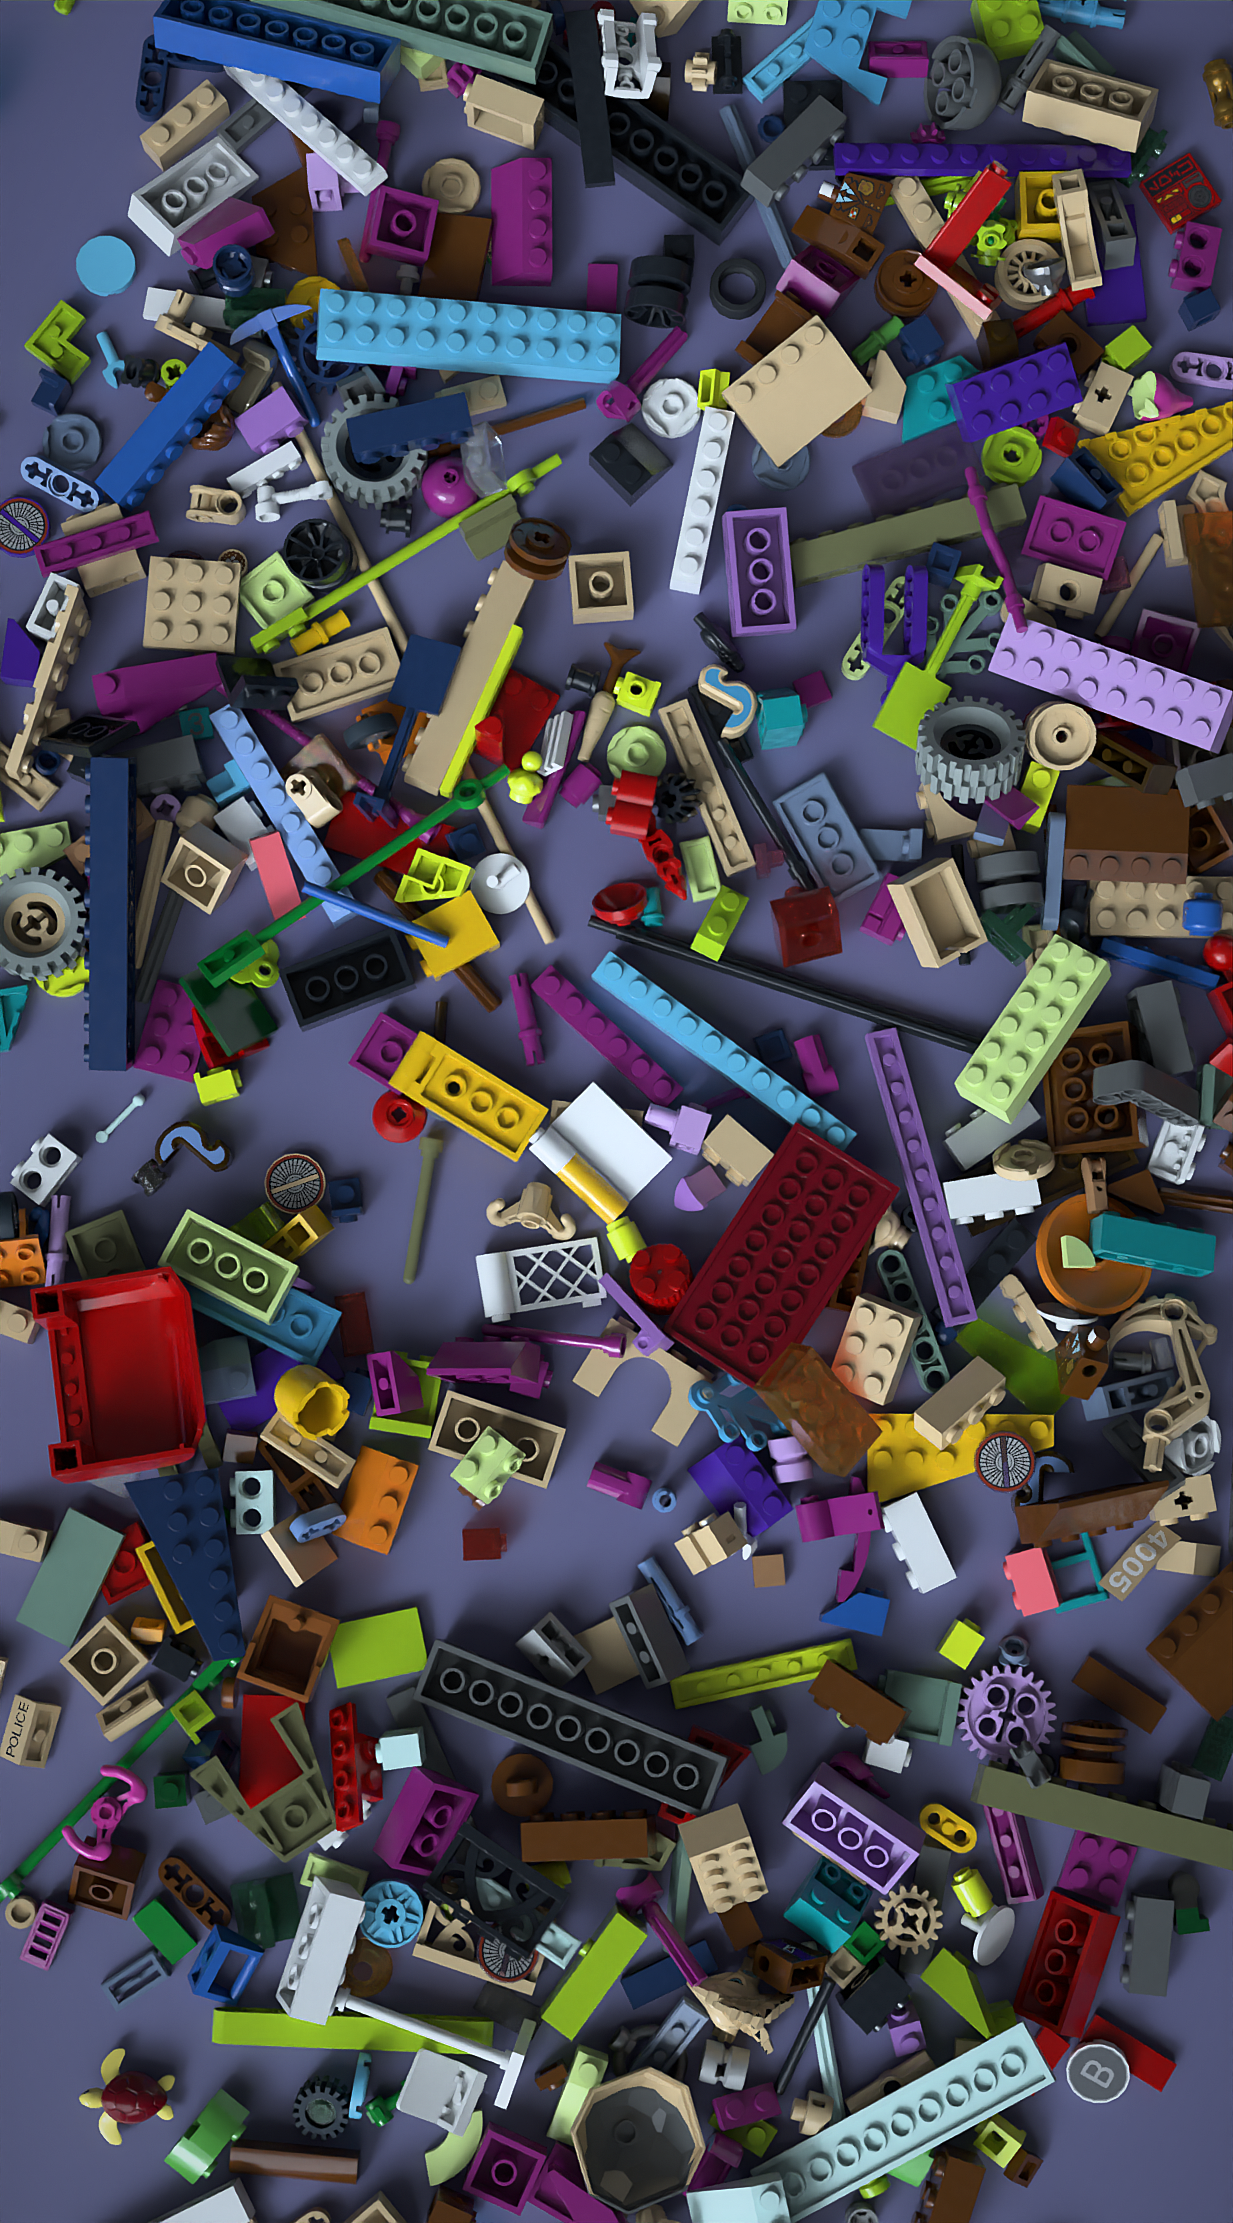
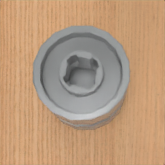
M706 2039L699 2063L697 2080L714 2085L718 2081H722L724 2087L741 2091L747 2074L750 2049L734 2045L726 2049L724 2043Z

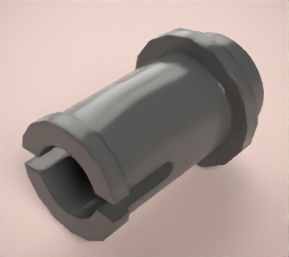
M1113 1351V1371L1140 1372V1375H1144L1145 1372H1151V1354H1145V1351H1141V1354Z

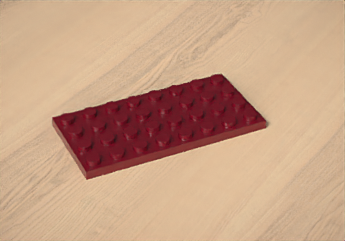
M795 1122L687 1289L685 1295L665 1323L662 1331L767 1398L901 1188Z

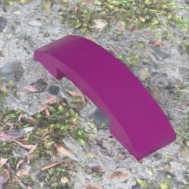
M851 1476L848 1496L866 1493L860 1478ZM871 1531L856 1533L851 1570L839 1569L835 1594V1600L838 1602H844L861 1577L869 1552Z

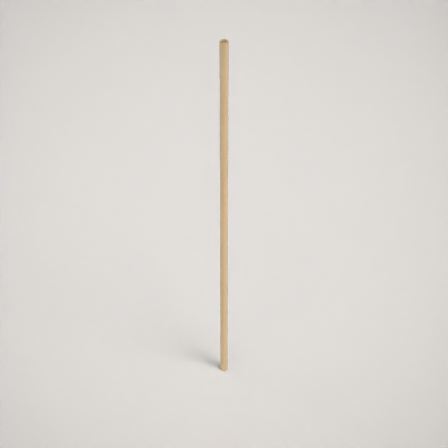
M279 381L273 383L270 388L274 392L283 385ZM303 430L295 438L316 481H328L329 486H332L305 430ZM333 488V498L326 501L342 533L354 544L358 556V566L363 573L371 568L372 565ZM376 578L368 583V586L402 655H404L409 640L379 579ZM468 761L462 776L464 780L477 779ZM486 798L478 809L500 853L516 857ZM530 887L525 904L545 945L554 942L556 937Z

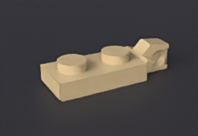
M499 375L442 389L434 393L435 398L465 392L470 416L507 406Z

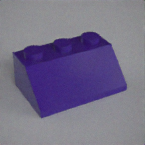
M740 1435L732 1442L722 1443L687 1469L720 1515L729 1512L734 1520V1504L737 1502L746 1504L747 1534L753 1538L794 1509Z

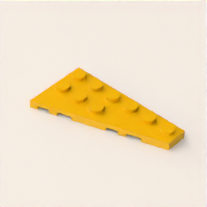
M1233 401L1210 409L1196 410L1191 414L1177 415L1138 425L1133 429L1117 433L1116 431L1107 433L1102 437L1091 440L1090 438L1080 440L1077 445L1080 449L1085 446L1124 489L1116 501L1126 516L1129 517L1233 449Z
M867 1414V1493L877 1491L879 1502H884L976 1472L975 1460L980 1445L990 1436L999 1433H1010L1021 1437L1028 1443L1032 1453L1054 1446V1415L984 1414L976 1425L971 1424L963 1431L961 1438L956 1443H950L941 1451L914 1429V1414ZM1001 1437L1002 1460L1006 1462L1005 1437Z

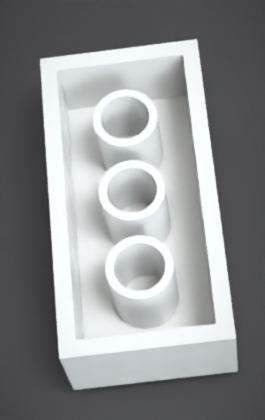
M315 1875L275 1996L289 2017L325 2025L328 2016H331L334 2012L336 1998L334 1996L338 1985H341L345 1979V1963L348 1954H352L356 1945L355 1932L358 1923L361 1924L366 1914L365 1901L351 1884Z

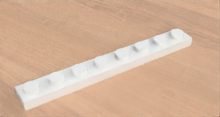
M223 66L226 73L364 196H367L388 178L382 166L286 82L279 78L255 74L251 71L235 67Z

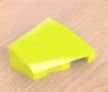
M418 848L408 874H404L394 900L399 903L461 897L468 888L476 870L449 858L441 857Z

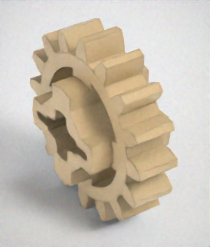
M901 1883L898 1887L899 1892L894 1893L890 1889L888 1892L890 1897L887 1900L881 1897L878 1899L883 1908L874 1909V1914L881 1918V1920L874 1923L876 1929H884L879 1937L882 1941L890 1939L888 1947L891 1950L899 1945L901 1954L905 1955L907 1947H911L914 1954H918L919 1945L922 1944L924 1948L929 1949L927 1940L929 1938L938 1940L934 1929L942 1928L943 1924L936 1920V1917L943 1915L941 1909H933L938 1902L935 1897L926 1899L929 1893L926 1888L918 1893L916 1884L912 1883L910 1889L906 1890ZM913 1898L921 1902H916L913 1905L904 1903L902 1899ZM893 1906L895 1908L894 1918L888 1924V1914ZM901 1908L911 1916L913 1915L912 1919L916 1927L915 1930L907 1922H904ZM927 1914H929V1922L927 1928L925 1929V1931H923V1919L928 1916ZM902 1933L914 1936V1939H902L897 1937V1935L900 1936Z

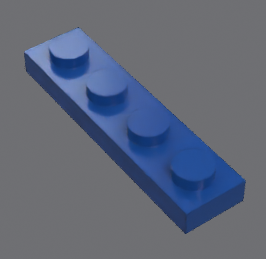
M1109 936L1108 939L1103 938L1100 940L1095 951L1097 955L1209 992L1216 988L1220 977L1212 974L1213 970L1209 967L1202 965L1191 967L1183 964L1184 960L1179 957L1166 955V958L1155 955L1153 949L1145 946L1133 948L1125 945V940L1115 936Z

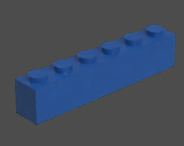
M209 341L94 482L116 503L132 512L135 507L143 502L146 493L151 487L162 479L169 465L181 456L183 448L188 442L200 433L203 424L211 414L219 410L222 401L231 390H234L240 384L241 378L246 372L221 349Z

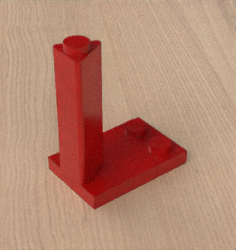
M995 160L985 167L930 245L914 263L916 267L983 320H986L1002 303L1003 300L999 297L1000 293L988 283L983 285L955 261L1013 184L1005 176L1008 170Z
M510 668L489 717L475 725L476 746L473 753L497 766L504 763L510 770V773L515 769L521 768L522 757L525 753L531 751L547 720L558 704L560 696Z

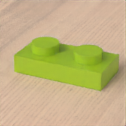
M713 2110L707 2122L708 2124H710L711 2126L720 2131L719 2124L715 2112ZM762 2120L722 2133L741 2143L743 2147L761 2158L778 2129L766 2120Z

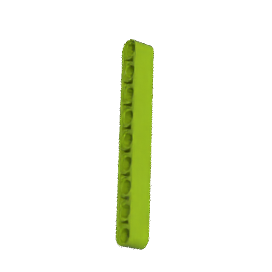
M233 2006L213 2008L212 2042L218 2044L418 2052L419 2049L425 2048L435 2053L470 2054L361 2012L334 2011L331 2016H328L326 2024L321 2025L289 2017L282 2008ZM404 2014L493 2048L494 2019Z

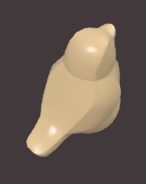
M891 1204L875 1228L874 1242L869 1248V1256L877 1249L888 1246L890 1250L901 1252L913 1234L907 1229V1226L901 1225V1219L893 1211Z

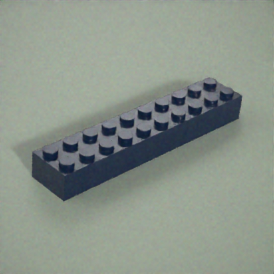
M99 756L90 757V763H86L85 780L90 782V795L85 797V812L90 814V826L85 827V844L90 845V857L85 858V876H90V889H85L84 903L85 907H90V920H85L84 936L86 939H89V951H85L84 968L89 970V982L84 984V999L89 1001V1013L84 1015V1031L89 1032V1044L84 1045V1062H89V1070L127 1071L134 1065L137 757Z

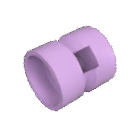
M807 1434L768 1440L770 1457L776 1460V1464L772 1466L775 1484L814 1478L811 1460L805 1458V1455L809 1452Z

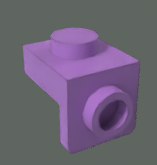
M909 2000L899 2010L894 2008L886 2016L896 2057L927 2048L921 2023L912 2000Z

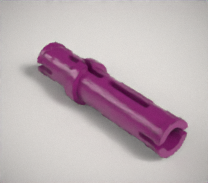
M519 973L521 986L518 985L517 975L514 974L509 976L508 979L520 1027L518 1037L523 1042L526 1066H535L533 1053L536 1054L537 1064L540 1065L545 1063L546 1060L540 1041L542 1031L537 1026L528 974Z

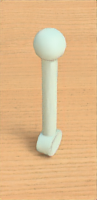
M142 1094L135 1095L133 1102L104 1131L97 1132L96 1140L99 1143L107 1142L109 1134L137 1106H142L145 1103V1097Z

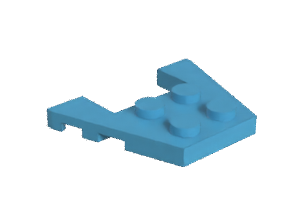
M819 0L803 52L829 72L836 74L856 92L858 91L871 104L878 107L888 78L859 69L876 10L906 19L912 0Z

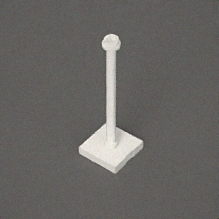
M339 1988L335 2007H338V2010L341 2012L347 2007L500 2064V2069L506 2070L494 2105L504 2109L507 2108L536 2022L524 2018L513 2051L506 2049L503 2052L350 1995L351 1988Z

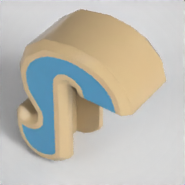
M717 664L708 665L700 672L699 690L701 693L734 711L722 731L721 738L726 737L731 740L740 737L752 725L758 706L756 693L748 684L741 681L726 682L728 674L726 668Z

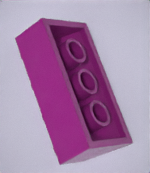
M522 157L491 169V219L494 222L491 236V285L551 287L552 158Z

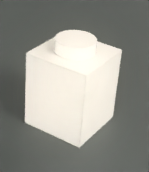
M898 1737L895 1738L893 1743L885 1744L883 1742L881 1746L867 1738L862 1760L864 1763L901 1773L903 1766L908 1767L912 1749L908 1748L909 1742Z

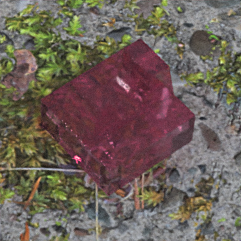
M766 843L754 844L752 854L756 863L757 880L769 878L771 874L770 868L783 866V851L767 852Z

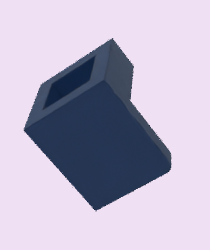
M41 368L39 375L42 382L31 402L34 406L57 417L64 411L73 391L67 380Z
M933 542L925 565L928 571V583L949 589L962 551Z
M222 1730L195 1732L201 1742L195 1745L190 1740L182 1759L195 1770L217 1755L228 1773L239 1751L235 1743Z

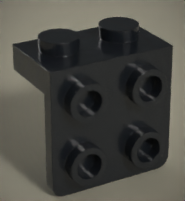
M219 656L215 662L232 708L285 710L299 689L296 678L276 677L272 664L267 659Z

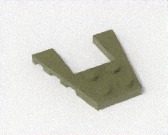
M297 1702L270 1720L304 1774L252 1809L246 1803L217 1755L189 1773L191 1777L284 1863L336 1829L335 1814Z

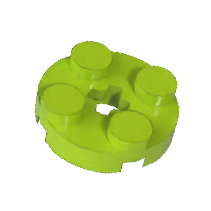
M1018 426L988 436L981 452L983 473L998 484L1007 483L1008 486L1017 484L1018 488L1024 486L1026 482L1036 475L1042 461L1041 449L1039 450L1035 436L1030 431ZM1011 450L1015 451V457L1019 461H1007L1004 453L1009 454Z

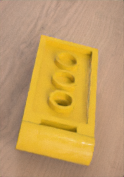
M422 1031L418 1033L388 1082L389 1085L514 1162L518 1161L529 1143V1138L536 1132L549 1110ZM452 1082L459 1085V1091L455 1094L448 1090V1085Z

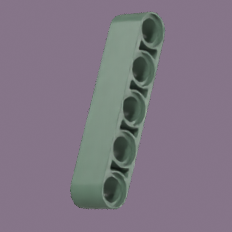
M887 1250L876 1259V1271L889 1302L923 1315L909 1357L922 1389L927 1393L935 1394L950 1381L949 1372L904 1256L899 1251ZM886 1256H893L898 1261V1269L893 1273L887 1272L883 1268L882 1263ZM899 1284L906 1286L909 1290V1297L904 1302L898 1301L894 1296V1288ZM920 1342H926L931 1347V1355L926 1360L919 1358L916 1354V1346ZM931 1371H937L942 1376V1384L936 1389L930 1387L927 1383V1376Z

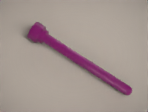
M381 120L377 123L375 134L378 137V143H380L376 162L387 173L391 146H394L395 141L399 140L401 126L392 121ZM385 180L371 191L359 253V259L362 263H368L371 259V254L365 253L364 250L375 194L381 185L384 186Z
M484 1324L481 1328L482 1333L486 1336L509 1339L514 1336L527 1337L529 1341L600 1349L603 1350V1353H607L609 1357L623 1358L627 1345L626 1334L612 1332L611 1335H605V1337H596L496 1324Z

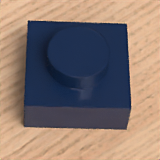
M475 823L445 834L456 862H462L486 851Z

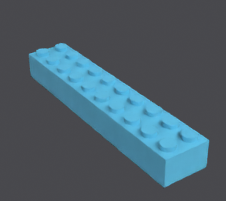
M321 288L318 301L316 360L609 384L611 381H616L619 374L621 314Z

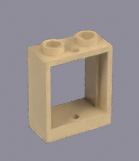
M477 74L473 84L468 83L463 96V101H466L464 113L467 114L468 126L534 151L544 127V99Z

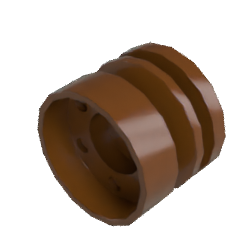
M1092 1719L1062 1722L1061 1730L1073 1733L1075 1737H1063L1060 1743L1073 1747L1074 1753L1059 1755L1058 1776L1068 1780L1088 1783L1124 1784L1126 1762L1112 1758V1752L1127 1750V1745L1114 1742L1113 1738L1128 1737V1729L1116 1726L1111 1722Z

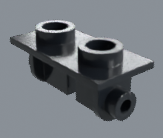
M725 28L721 30L719 36H711L712 61H717V79L715 85H713V94H742L741 36H736L733 34L732 29Z

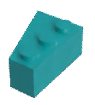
M788 687L756 691L758 706L755 715L761 750L796 746L799 737L803 736L805 722H808L806 704H800L799 695Z

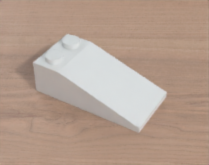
M217 136L134 192L131 197L128 217L170 257L181 249L177 240L178 237L228 197L238 199L259 180V176Z

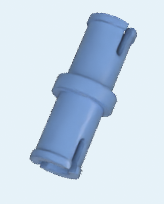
M660 1488L652 1496L653 1506L659 1512H670L676 1506V1495L669 1488ZM662 1495L669 1496L667 1505H660L659 1499Z

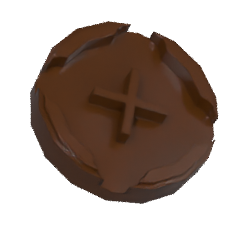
M518 1752L507 1756L497 1765L492 1775L491 1790L494 1800L503 1811L513 1816L526 1817L538 1813L547 1805L552 1795L553 1778L550 1768L542 1759L531 1753Z

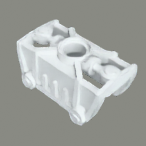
M600 9L597 20L599 21V29H601L600 45H602L603 51L601 64L604 68L603 81L606 83L605 95L632 99L649 98L656 75L662 68V61L660 57H657L654 33L658 21L656 14L642 12L636 24L631 22L614 21V10ZM629 33H635L636 44L632 48L627 41ZM618 58H626L631 64L623 65L618 62ZM616 75H618V80L621 83L619 87L614 88ZM632 77L640 83L641 90L634 88V84L630 82Z

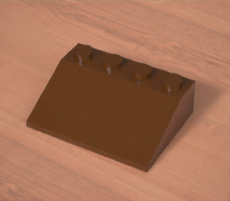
M1067 784L1062 879L1186 884L1190 807L1185 808L1179 788H1170L1168 795L1142 793L1130 786Z
M1122 1021L1076 1028L1043 1076L1048 1144L1051 1147L1052 1153L1053 1151L1054 1154L1114 1152L1149 1147L1145 1109L1130 1101L1114 1105H1101L1093 1102V1070L1095 1068L1129 1060L1141 1061L1138 1028L1131 1022Z
M1169 1481L1125 1483L1016 1506L1014 1509L1021 1544L1033 1543L1036 1549L1052 1546V1540L1061 1538L1062 1543L1079 1540V1534L1088 1532L1089 1537L1103 1535L1107 1533V1527L1115 1526L1116 1531L1134 1528L1133 1522L1144 1520L1168 1489Z
M1233 1561L1145 1648L1149 1658L1216 1722L1233 1707Z

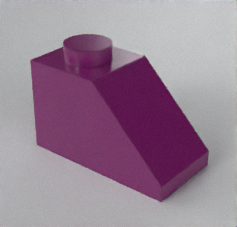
M394 1350L366 1355L377 1416L398 1414L424 1407L419 1376Z

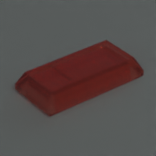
M365 1291L335 1296L336 1310L342 1312L338 1323L344 1358L375 1352Z

